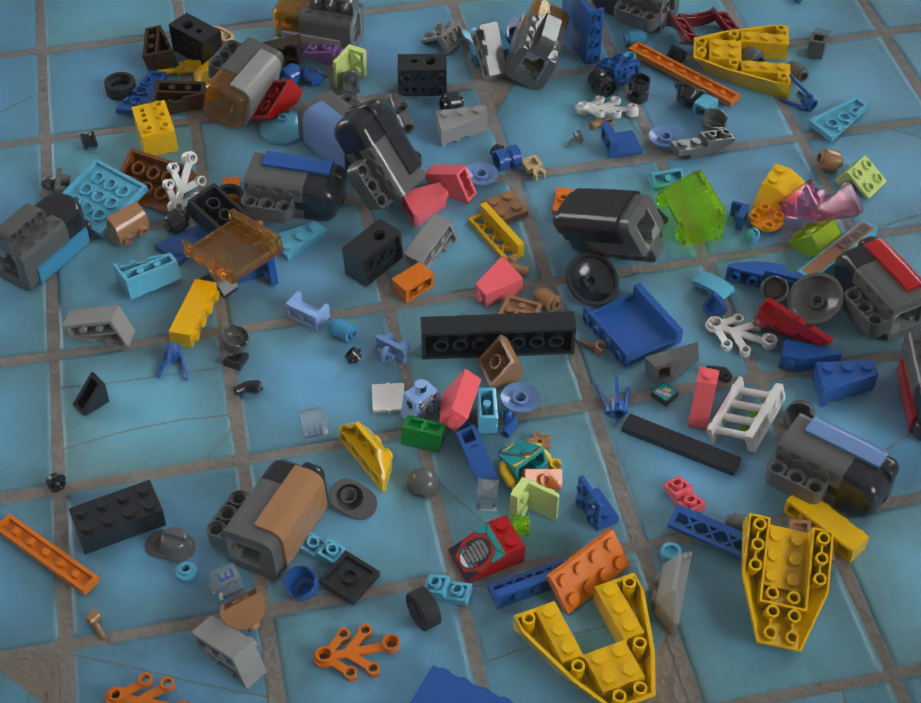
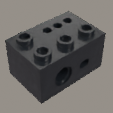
M185 13L169 24L173 51L192 61L200 60L201 65L214 56L223 46L221 30L189 13Z
M398 54V94L402 96H442L447 93L446 54Z
M381 219L371 224L342 247L345 274L365 287L371 284L403 258L401 231Z

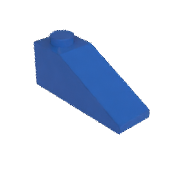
M785 339L779 368L795 372L814 370L816 362L840 361L843 351Z

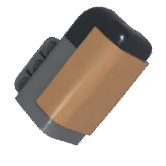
M283 459L274 461L250 493L236 490L226 499L207 526L211 547L225 552L233 565L261 576L275 579L281 570L288 568L299 552L300 547L327 509L328 492L323 469L310 462L299 465Z

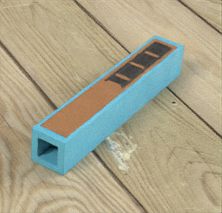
M865 219L861 220L800 268L797 273L803 274V276L811 273L834 274L836 258L842 252L857 247L861 239L869 236L876 237L878 227Z

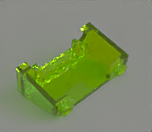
M702 170L694 171L658 192L656 202L661 208L668 206L678 224L675 236L682 246L723 238L726 211Z

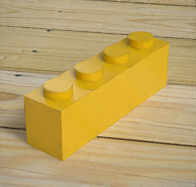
M200 279L194 280L168 331L170 342H176L183 347L193 348L195 342L200 338L202 328L206 326L208 315L212 314L215 301L219 299L220 293L217 290L216 282Z
M793 495L786 499L783 512L792 519L811 520V528L815 527L834 532V552L850 563L865 550L869 536L849 522L846 517L833 510L830 505L822 500L818 504H809Z

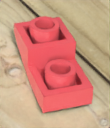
M677 476L663 484L664 490L676 505L680 504L698 513L706 509V502L692 492V485L682 477Z

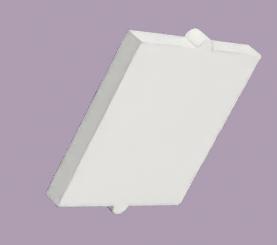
M387 382L386 384H372L373 413L387 412L390 414L391 412H401L404 383L390 384Z

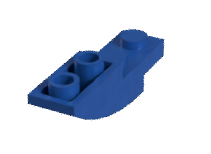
M748 261L728 264L725 280L760 288L761 283L767 277L777 275L787 281L790 290L793 284L803 277V274L786 271V265L778 263Z
M471 419L466 420L455 434L478 485L482 486L498 479V476Z

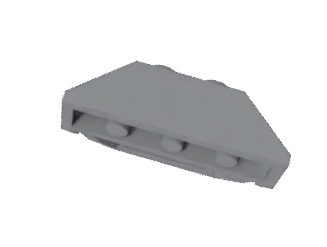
M689 551L678 554L663 564L662 572H657L655 585H659L658 590L653 589L651 603H655L654 613L670 634L674 636L677 634L692 552Z

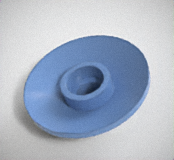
M669 125L656 126L649 132L651 143L661 148H670L671 141L682 139V133L677 128Z
M474 162L466 167L473 185H489L498 177L497 168L488 162Z
M514 382L502 390L501 402L506 409L514 413H527L538 406L540 394L529 383Z

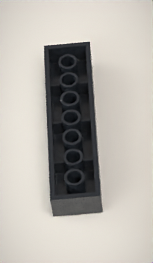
M574 311L421 317L422 360L480 358L499 335L508 338L517 356L574 354L576 338Z

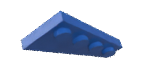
M150 70L140 81V85L132 90V94L123 100V104L116 107V113L133 115V106L152 103L156 80L165 81L167 73Z

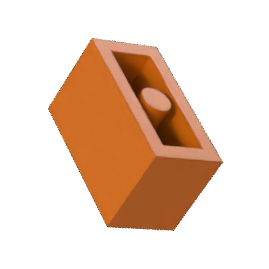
M418 262L391 279L392 292L402 301L408 303L434 286V273L421 262Z

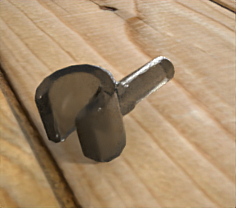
M576 130L573 133V138L564 143L563 146L567 147L576 141L577 143H582L584 140L582 131Z

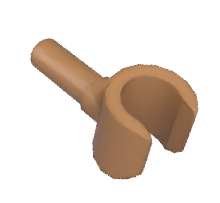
M583 339L580 340V344L593 349L595 355H601L602 351L606 348V343L603 341H597L594 344Z
M93 609L87 614V621L90 626L96 629L101 640L106 638V635L98 623L102 616L96 609Z

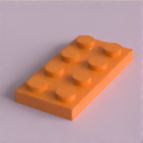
M607 529L550 572L546 578L563 612L569 614L594 595L595 586L613 580L627 569L630 564L614 530Z

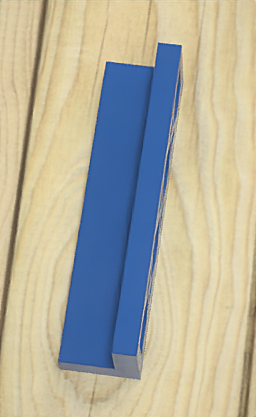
M677 505L667 527L742 560V552L735 549L737 547L742 550V531L685 506ZM675 521H678L684 525L680 526L676 524ZM695 529L705 534H698L696 533ZM715 538L723 541L724 543L717 542Z
M567 558L487 585V589L497 609L552 590L546 576L564 563Z

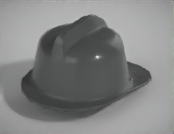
M349 478L340 479L330 489L329 497L332 505L348 516L357 520H365L375 513L377 508L375 494L357 481Z
M178 527L154 532L148 537L145 544L146 551L150 555L177 562L190 558L196 547L192 537Z

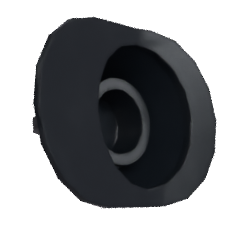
M677 83L674 85L677 90L676 101L686 107H693L694 102L704 93L712 96L707 91L696 89L687 84Z

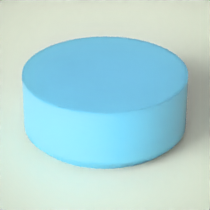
M674 542L664 543L660 549V558L666 563L673 557L681 554L682 549Z

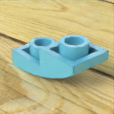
M703 271L692 280L694 287L707 290L709 296L712 292L718 293L722 300L735 291L734 287L728 282L706 271Z
M310 532L299 551L315 560L332 565L345 552L346 548L329 537L327 540H324Z
M429 574L424 586L435 599L461 606L468 605L473 591L471 583L451 581L449 576Z

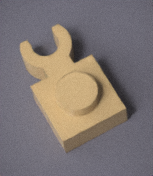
M536 154L522 158L523 163L521 166L527 174H533L535 181L538 180V175L546 178V171L543 169V164Z

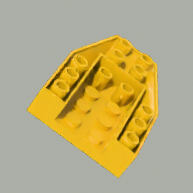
M749 513L743 521L741 575L756 643L800 653L829 594L834 532L813 527L806 533L770 525L771 517Z

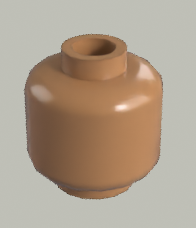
M825 148L818 153L816 163L821 170L835 172L838 168L842 167L843 158L839 151Z

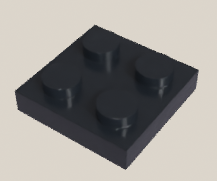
M345 550L320 577L319 585L354 606L380 577V571Z

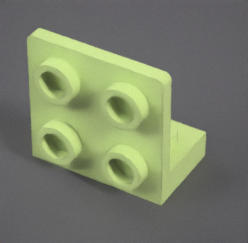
M349 44L334 59L332 67L334 68L333 79L336 88L342 85V72L347 70L359 71V77L365 79L367 76L366 49Z
M866 155L852 163L835 179L838 185L844 182L848 184L852 181L866 199H869L886 183V179Z
M522 477L510 494L509 520L516 523L520 516L523 517L529 509L556 521L558 518L560 494L553 489L537 484L533 480Z

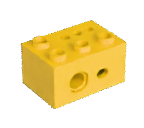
M165 100L132 107L135 127L143 152L159 156L179 151L175 129Z

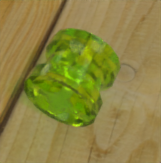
M512 515V525L517 534L529 536L530 515H525L524 517Z

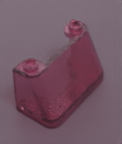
M809 179L779 202L781 212L785 217L819 222L856 217L863 212L862 204L852 184L846 182L840 186V190L831 196L826 194L824 188H816L814 186L815 180Z

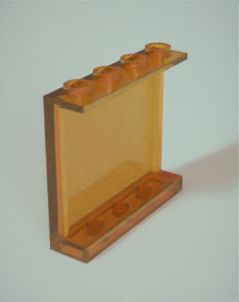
M233 208L228 211L229 222L192 244L185 239L182 240L183 251L188 258H192L199 265H203L210 272H214L231 284L236 283L284 251L280 235Z

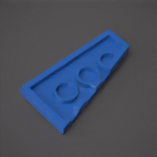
M196 225L154 246L155 250L161 254L171 253L178 261V265L181 266L215 240L203 228Z

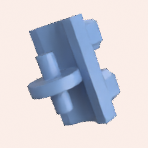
M386 332L384 335L378 333L375 336L377 341L375 349L380 354L379 359L386 362L388 359H395L403 364L407 361V353L410 350V343L403 339L397 343L395 342L394 334Z

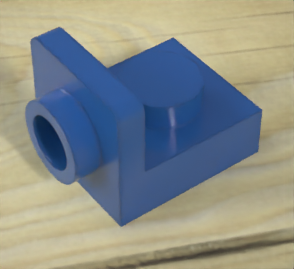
M732 201L730 215L734 216L733 221L736 222V230L742 231L748 218L750 204Z

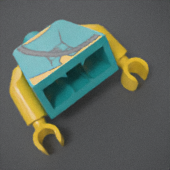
M522 440L516 441L509 447L501 446L498 451L500 475L506 485L511 487L512 491L516 487V483L522 478V469H541L549 464L548 469H560L561 461L559 459H552V455L540 443H529Z

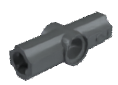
M398 92L392 93L388 97V102L394 117L404 133L411 134L415 130V125L409 113V106L405 103L402 95L398 94Z

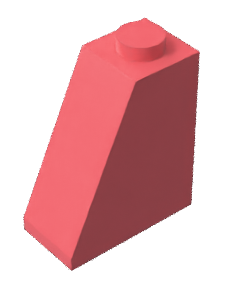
M432 165L425 173L428 185L440 182L443 188L447 189L448 196L469 203L477 194L465 165Z
M438 182L412 189L401 198V206L414 228L447 206L448 191Z
M501 257L476 283L475 298L485 308L504 300L507 294L513 296L522 292L523 278L504 257Z
M699 367L687 427L707 431L720 370Z
M467 369L460 373L441 394L439 422L455 432L463 425L469 417L481 378Z

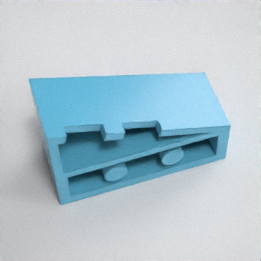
M171 253L147 257L148 260L136 262V259L130 260L131 264L119 266V263L113 264L117 281L130 299L138 298L143 294L155 291L182 279L178 261Z

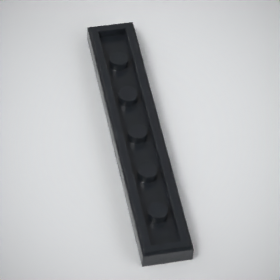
M629 414L621 429L624 433L734 476L742 457L633 414Z

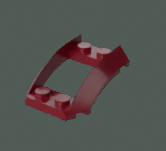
M715 7L694 14L678 13V15H673L669 11L667 13L666 26L673 27L681 38L679 44L693 46L694 38L699 37L693 31V27L703 26L714 21L723 31L739 29L727 12H718Z

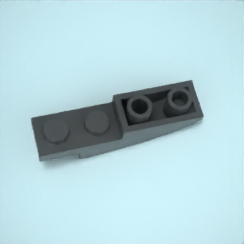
M728 129L700 132L698 138L671 141L669 147L677 156H686L689 160H693L725 148L733 143L736 138Z

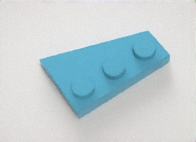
M313 221L264 238V244L267 243L269 248L289 261L326 236L327 229L318 222Z

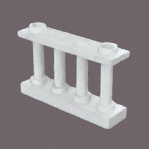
M739 376L735 384H732L729 394L714 419L707 426L710 443L714 444L719 435L743 439L746 442L747 450L756 452L786 399L783 384L775 383L772 390L767 392L745 388L743 377ZM745 395L766 399V401L759 405L743 402L740 399ZM735 408L758 412L754 418L734 415L732 413ZM727 421L751 426L746 432L724 428Z

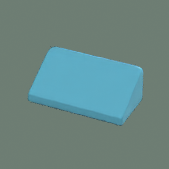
M682 167L651 172L647 176L653 190L686 184Z

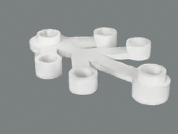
M595 96V100L592 102L581 101L575 105L577 114L587 115L590 113L598 118L605 117V114L613 118H621L622 111L626 112V115L629 117H637L639 115V107L635 103H630L627 107L615 106L621 103V98L618 96L611 97V101L604 103V96Z
M192 151L184 152L181 156L184 164L181 179L178 174L179 165L175 162L167 165V171L171 174L172 179L163 180L162 186L170 200L167 205L169 212L176 208V206L177 209L184 210L188 200L199 192H192L189 197L183 199L184 193L197 186H204L206 184L204 176H196L194 180L187 183L192 165L197 162V155ZM174 185L177 189L176 195L173 191Z
M735 314L733 317L726 319L711 316L705 322L706 330L716 334L721 342L720 348L725 352L731 351L733 342L727 339L724 333L731 335L739 347V355L744 358L750 356L751 347L746 345L743 339L762 344L765 350H772L777 345L778 338L772 333H766L761 337L746 332L749 330L759 332L761 326L755 323L756 319L743 324L744 317L741 314Z

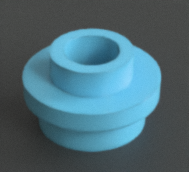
M192 562L180 563L175 569L176 577L184 583L193 581L197 575L196 565Z

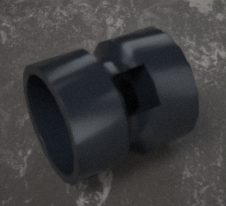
M596 68L588 76L587 81L589 85L595 89L599 96L606 98L615 92L617 83L609 76L605 69Z
M635 73L630 76L627 96L630 102L643 104L648 101L651 81L648 75Z

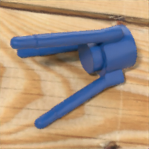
M789 74V77L803 91L798 90V93L802 96L800 101L802 104L800 105L783 98H779V101L800 108L803 111L806 109L809 111L814 110L818 100L792 74Z
M169 342L166 345L157 378H160L165 364L168 366L170 362H176L180 359L184 379L188 380L184 353L181 352V346L178 343Z
M615 376V398L608 404L600 385L596 384L598 393L605 406L606 414H610L612 418L617 419L624 417L628 413L627 406L630 387L626 388L623 402L620 398L618 376Z

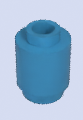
M643 30L627 31V33L623 34L625 46L630 47L637 41L642 44L647 42V34Z
M333 318L329 323L328 332L332 336L346 342L355 339L357 335L356 325L340 318Z

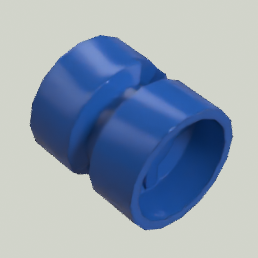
M517 145L508 146L506 150L501 148L492 152V161L498 172L508 170L509 167L521 166L523 163L522 154Z

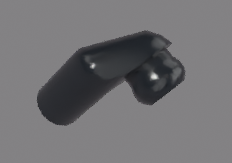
M706 365V368L720 370L718 378L722 382L729 383L732 380V374L726 367Z

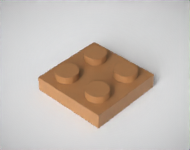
M512 190L481 201V203L487 202L506 224L528 216V209Z

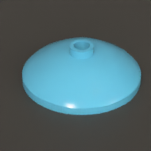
M285 110L270 120H262L259 124L260 136L266 142L274 145H290L299 142L303 138L299 136L298 113Z

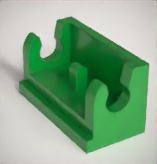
M408 415L401 427V444L439 453L441 443L444 442L446 425Z

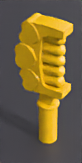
M189 59L179 62V66H176V68L171 67L157 71H164L167 75L177 74L178 77H181V74L193 73L202 65L200 60L192 61Z

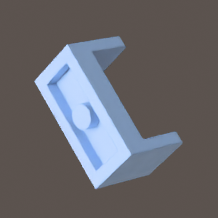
M297 291L285 303L287 317L316 331L330 318L328 304L325 303L320 309L302 302V292Z

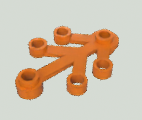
M362 624L359 627L358 633L346 648L337 650L341 643H347L350 640V631L347 628H340L337 631L336 637L328 646H321L315 651L313 660L315 665L320 668L332 667L344 674V678L348 682H353L357 679V669L354 666L345 665L339 661L340 659H348L365 669L369 677L375 678L380 674L379 664L370 662L362 657V655L384 651L388 654H395L400 649V639L395 634H387L380 643L359 646L364 639H369L372 636V627L369 624ZM363 630L369 631L368 633H362ZM341 634L347 635L346 637H340ZM371 668H376V669H377V670L374 671V672H371V671H370ZM349 672L355 673L352 676L347 675Z
M144 672L140 674L138 681L125 688L120 686L110 688L105 694V702L171 703L155 700L154 698L165 692L173 691L175 683L172 677L166 676L161 679L160 685L139 696L132 695L133 693L142 688H149L153 684L152 675ZM146 678L149 679L148 682H142ZM166 683H171L170 686H164ZM179 701V702H177V703H189V702H187V701Z

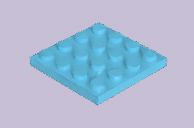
M95 159L62 193L72 196L79 202L84 218L90 221L92 233L103 238L107 234V217L135 201L138 202L148 191V187L104 162Z

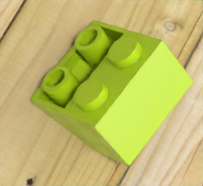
M823 218L816 223L809 222L803 226L804 229L795 232L787 243L806 256L813 257L839 239L842 234L834 218L829 220Z

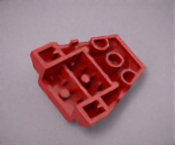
M770 297L764 299L753 317L756 319L755 323L762 328L769 327L783 336L789 335L798 342L813 343L821 346L832 343L834 340L811 324L807 325V327L804 326L806 321L803 318L795 315L788 308Z

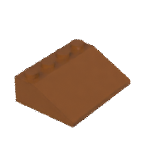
M130 148L120 172L147 185L148 191L138 201V204L168 214L167 205L170 200L162 186V182L165 179H172L171 174L167 171V165L174 161ZM177 163L179 165L178 174L181 179L184 165ZM192 169L187 183L194 180L197 176ZM174 185L173 191L176 195L177 189Z

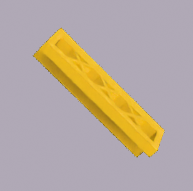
M487 202L481 203L480 213L468 218V223L500 258L504 257L508 261L504 251L512 252V256H516L517 259L524 257L525 243ZM481 219L485 222L484 224L476 223V221ZM485 230L493 231L494 235L486 234ZM495 241H501V242H503L504 244H503V245H497V244H495L494 242H495Z

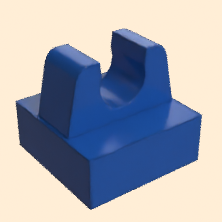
M713 292L702 306L710 317H719V315H724L728 310L727 305L718 293Z

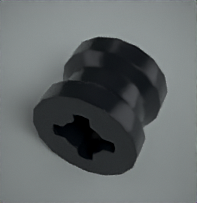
M90 131L88 134H80L84 150H88L89 147H98L94 131Z

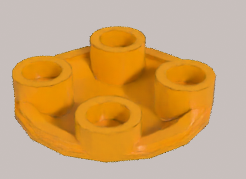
M761 203L759 207L752 209L749 213L751 225L760 231H777L783 225L784 214L770 207L768 203Z

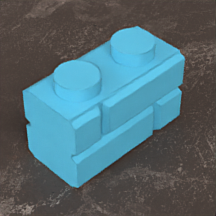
M494 387L478 388L476 394L477 429L480 434L498 432L496 388Z

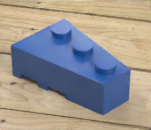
M874 360L816 362L812 379L820 406L823 407L828 402L834 400L838 402L843 397L849 395L856 396L874 390L879 374Z

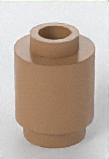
M546 287L537 288L533 294L535 302L543 303L542 307L549 312H553L560 307V296Z

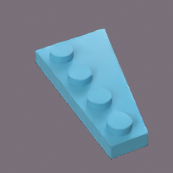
M856 96L810 119L808 126L829 142H832L867 110L868 104Z

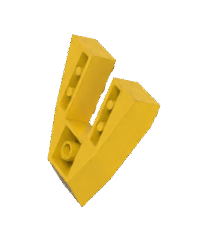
M780 24L726 30L694 38L693 57L707 74L741 87L788 99L791 87V78L789 77V74H791L790 64L751 60L742 61L741 55L745 48L753 46L763 51L765 59L786 60L789 48L788 26Z
M635 573L594 587L593 602L616 643L583 655L555 601L514 615L513 630L562 678L596 703H638L656 696L654 642L645 592Z

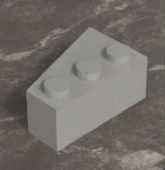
M495 21L479 25L471 35V39L485 81L503 77L506 74V63L498 23Z
M485 105L436 111V129L441 146L445 147L446 143L452 141L459 142L460 138L465 136L470 138L488 131V114Z
M436 213L428 218L421 231L417 232L415 239L406 247L403 253L407 263L413 266L421 262L425 267L429 268L438 260L437 255L440 252H446L448 250L447 246L451 242L456 243L458 241L452 221Z
M119 305L70 310L62 325L72 340L87 342L101 340L105 341V344L111 345L112 342L122 343L123 347H129L135 333V329Z
M211 615L191 632L198 648L217 664L220 662L224 663L229 668L227 673L232 677L235 674L241 678L242 686L246 689L251 687L267 672L256 648L258 646L256 641L251 636L246 637L239 629L228 626L223 619L218 620Z

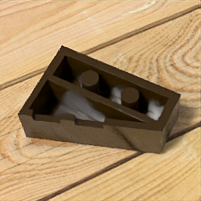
M161 25L145 28L142 58L148 71L179 66Z
M301 34L262 42L283 54L282 68L290 63L298 64L301 67L303 61Z
M156 80L153 102L165 100L170 115L207 106L208 91L206 82Z

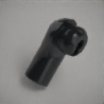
M259 380L244 381L233 387L236 396L250 389H253L255 394L263 390Z

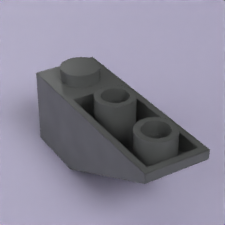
M815 28L809 41L806 56L822 59L831 31Z
M698 342L646 356V374L655 384L674 379L699 360Z

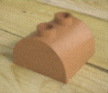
M137 201L107 217V239L116 247L124 243L126 245L132 243L135 236H144L149 230L148 218Z
M499 335L477 360L489 387H494L496 390L504 389L507 385L517 382L523 374V367L508 338L503 335Z
M261 585L220 605L219 614L227 625L235 629H247L248 632L260 627L259 622L265 610V598Z

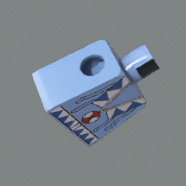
M417 380L415 386L403 394L401 417L406 419L410 415L427 419L439 411L441 401L438 390L427 380Z

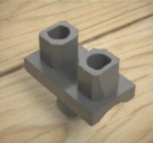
M347 70L342 72L344 94H351L357 98V93H360L359 71Z
M57 168L56 177L46 176L42 178L41 185L47 191L53 189V193H62L70 185L71 176L62 174V168Z

